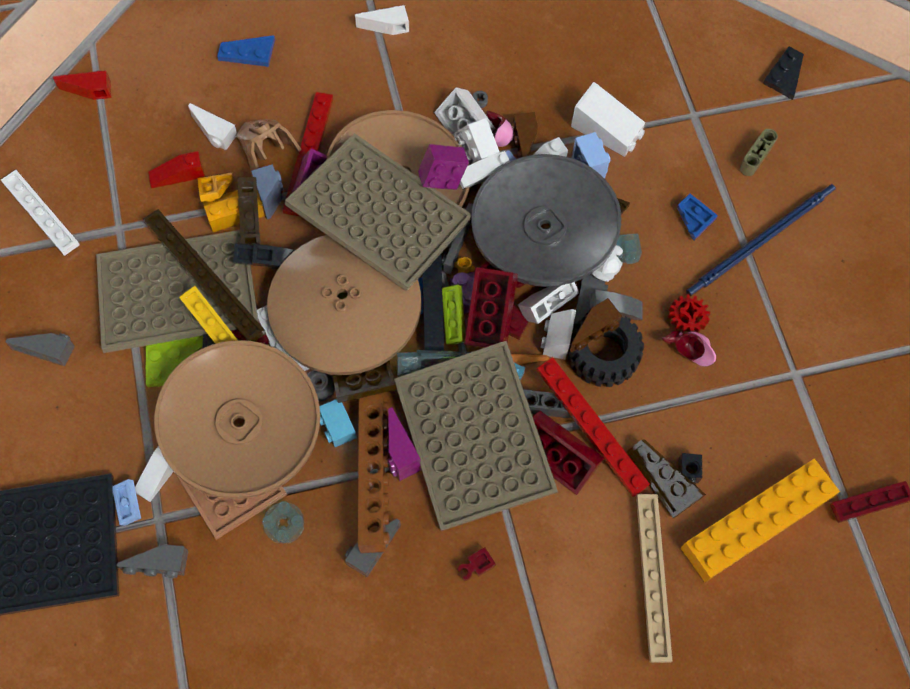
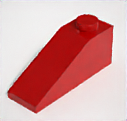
M198 151L180 154L148 171L151 188L205 177Z

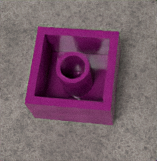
M429 144L418 170L422 186L457 190L469 164L464 148Z

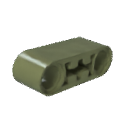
M765 129L748 151L740 166V171L743 175H754L767 157L778 138L774 130Z

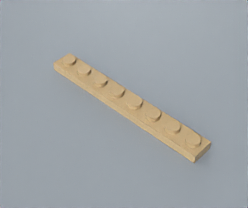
M637 494L636 502L649 662L671 663L672 650L658 494Z

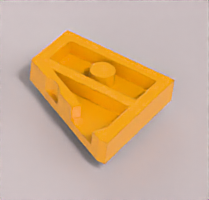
M232 173L197 178L201 202H211L215 199H220L233 181Z

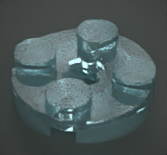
M282 501L269 508L262 521L268 538L279 544L294 542L301 536L304 530V516L301 510L296 505L286 501ZM288 517V527L282 526L280 528L279 521L281 519L285 520Z

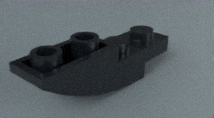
M235 244L233 264L279 269L286 258L295 250L254 244V246Z

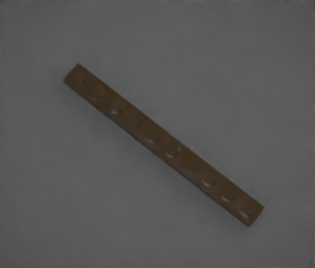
M159 209L143 218L148 228L246 341L255 342L266 334L265 329Z

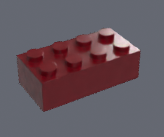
M476 267L465 344L480 347H489L507 341L508 344L517 273Z

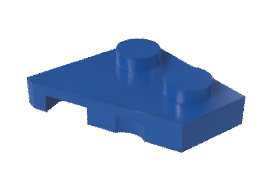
M691 194L683 199L677 207L693 240H696L718 216Z

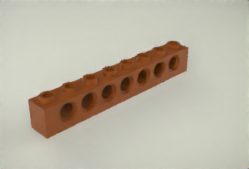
M383 394L359 398L358 547L360 553L386 552V545L389 544V532H386V525H389V512H385V505H389V494L385 493V486H389V476L385 474V467H389L388 455H385V449L389 447L388 437H385V431H388V419H385V413H388V402H384ZM377 415V417L374 419L370 418L371 416ZM372 433H378L374 437L370 436ZM372 451H378L377 454L370 455ZM373 469L378 470L376 473H370ZM372 488H378V491L374 493L369 492ZM372 507H378V508H379V509H378L377 511H375V512H370V511H369ZM373 526L379 527L377 531H369Z

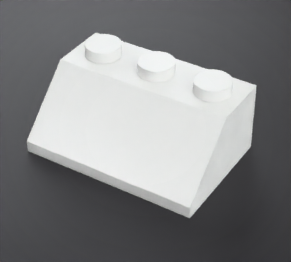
M455 88L434 112L443 126L454 137L456 131L487 118L491 131L495 129L473 96L465 89Z

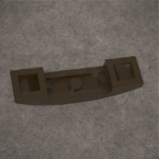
M256 177L237 178L241 244L260 245Z

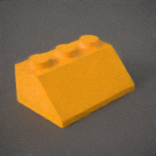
M238 190L223 194L220 199H215L211 202L203 201L213 232L240 224ZM257 190L258 217L261 218L266 215Z

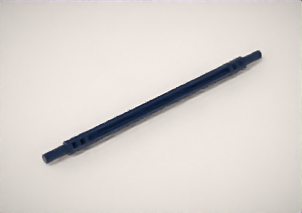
M830 184L821 192L812 195L752 241L700 277L697 283L686 290V293L692 296L701 288H706L721 275L824 201L826 196L836 190V187Z

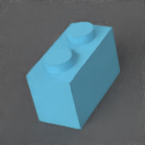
M336 399L319 406L320 425L325 424L327 431L324 433L329 443L333 442L334 447H337L357 438L342 402L338 403Z

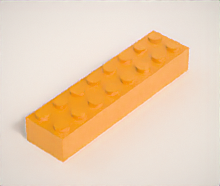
M814 458L685 542L681 550L703 581L707 582L832 499L840 490Z

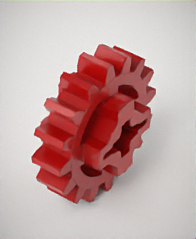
M687 294L685 299L683 296H679L678 300L675 299L669 308L668 318H673L670 324H676L675 330L681 328L683 334L685 331L699 333L701 329L704 330L707 326L706 324L710 320L708 317L711 312L706 311L708 305L702 304L703 299L698 301L696 295L692 299Z

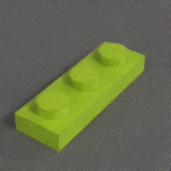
M454 285L442 288L446 344L452 345L465 342L462 286Z

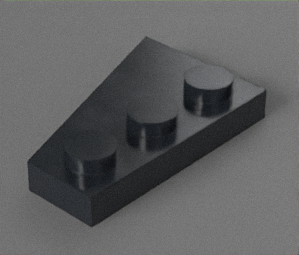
M789 46L767 75L763 84L793 100L804 54Z

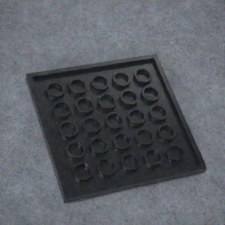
M112 474L0 491V616L119 596L116 516L113 495L114 476Z

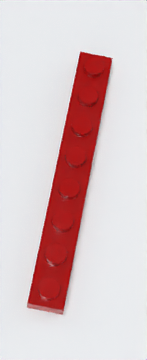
M320 92L315 94L300 147L301 151H299L286 199L292 194L303 156L311 148L318 152L320 150L333 102L332 94ZM284 203L283 214L300 216Z
M552 357L539 366L536 371L600 455L604 457V460L632 497H635L647 488L650 483L556 360Z

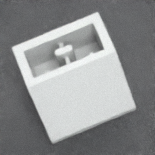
M487 118L468 124L454 133L455 140L459 142L458 145H461L465 150L469 165L500 152Z

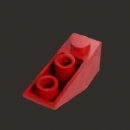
M106 70L53 76L60 90L93 100L111 98V80Z

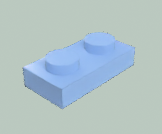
M127 479L113 486L119 525L126 526L141 519L134 481Z

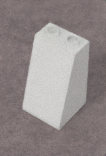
M595 82L592 83L575 106L571 127L585 135L596 132L604 146L624 157L629 151H633L636 146V140H641L645 133V130H643L645 122Z

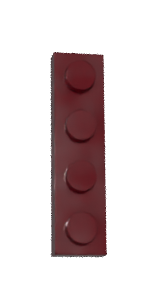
M903 481L832 502L830 506L837 522L841 523L910 502V488L907 482Z

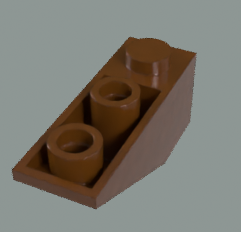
M535 112L514 114L513 122L510 124L515 133L513 140L514 146L518 147L516 154L517 159L530 155L536 139L538 125Z
M609 298L592 307L572 342L571 353L577 349L578 351L584 349L590 341H597L608 330L614 331L619 327L622 315Z

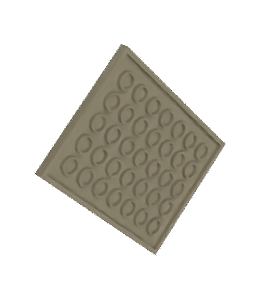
M355 133L285 200L287 207L405 291L409 290L472 219L471 214L436 189L423 187L420 178Z
M240 230L185 239L259 323L251 265L233 264L235 244H241ZM162 243L96 254L101 348L103 353L207 334L179 298L193 286L197 287L230 330H236Z
M507 341L394 379L416 451L421 459V468L441 531L558 493Z

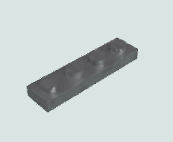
M468 203L465 209L470 214H472L473 204ZM472 219L448 245V255L444 254L442 259L444 273L451 275Z

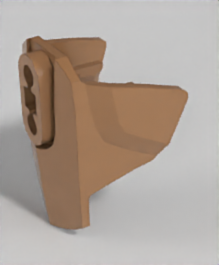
M260 119L245 122L236 133V138L240 140L247 155L251 170L259 169L255 153L259 160L267 159L262 146L263 140L268 137L272 139L276 147L280 146L281 149H284V143L301 151L300 146L288 129L281 126L278 121Z

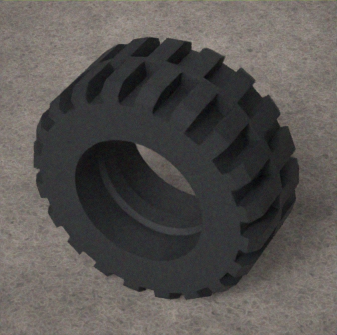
M587 314L583 317V320L577 322L575 329L572 331L568 349V359L571 360L570 365L572 369H577L576 374L580 378L582 376L585 377V382L589 384L592 381L596 383L595 386L599 387L602 384H606V387H612L614 383L620 385L624 382V379L628 380L631 378L642 359V352L644 350L643 336L641 332H637L638 326L635 323L631 324V319L625 316V318H621L618 328L614 331L608 330L602 336L611 338L619 344L623 352L621 358L614 361L601 360L591 353L588 345L580 351L577 349L571 353L572 342L587 318Z

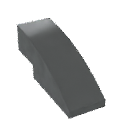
M595 290L590 295V311L592 307L609 298L623 318L627 316L632 320H643V302L638 299L601 290Z

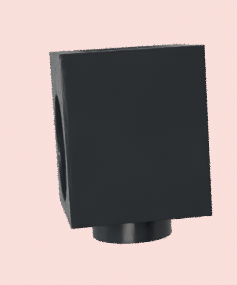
M682 453L678 458V470L695 485L703 478L702 455ZM686 467H691L694 470V474L689 473Z

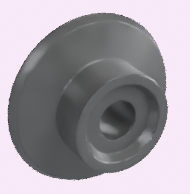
M314 370L307 374L315 388L318 401H325L335 393L332 375Z

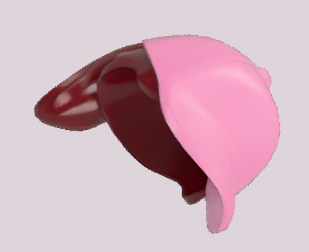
M486 111L488 119L495 127L492 134L497 146H506L513 140L511 124L500 114Z
M672 331L669 335L662 338L667 344L675 343L677 351L682 356L698 365L709 366L716 361V355L710 346V340L700 333L687 332L683 334L679 331Z

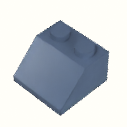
M273 164L251 171L252 176L256 177L257 190L267 219H270L282 200L281 191H284L280 173L278 170H274Z

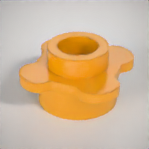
M461 257L454 263L458 273L467 274L475 271V266L472 265V261L468 257Z

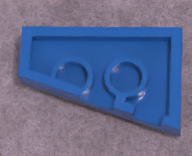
M275 36L222 42L217 55L218 61L269 67Z

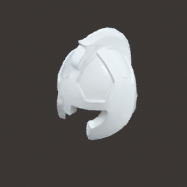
M616 245L606 262L592 274L603 281L609 282V280H612L622 267L623 262L619 260L617 255L620 256L623 253V249Z

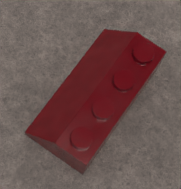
M540 410L533 416V420L553 478L577 495L595 473L604 457Z

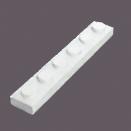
M17 170L1 179L6 188L64 256L80 245Z

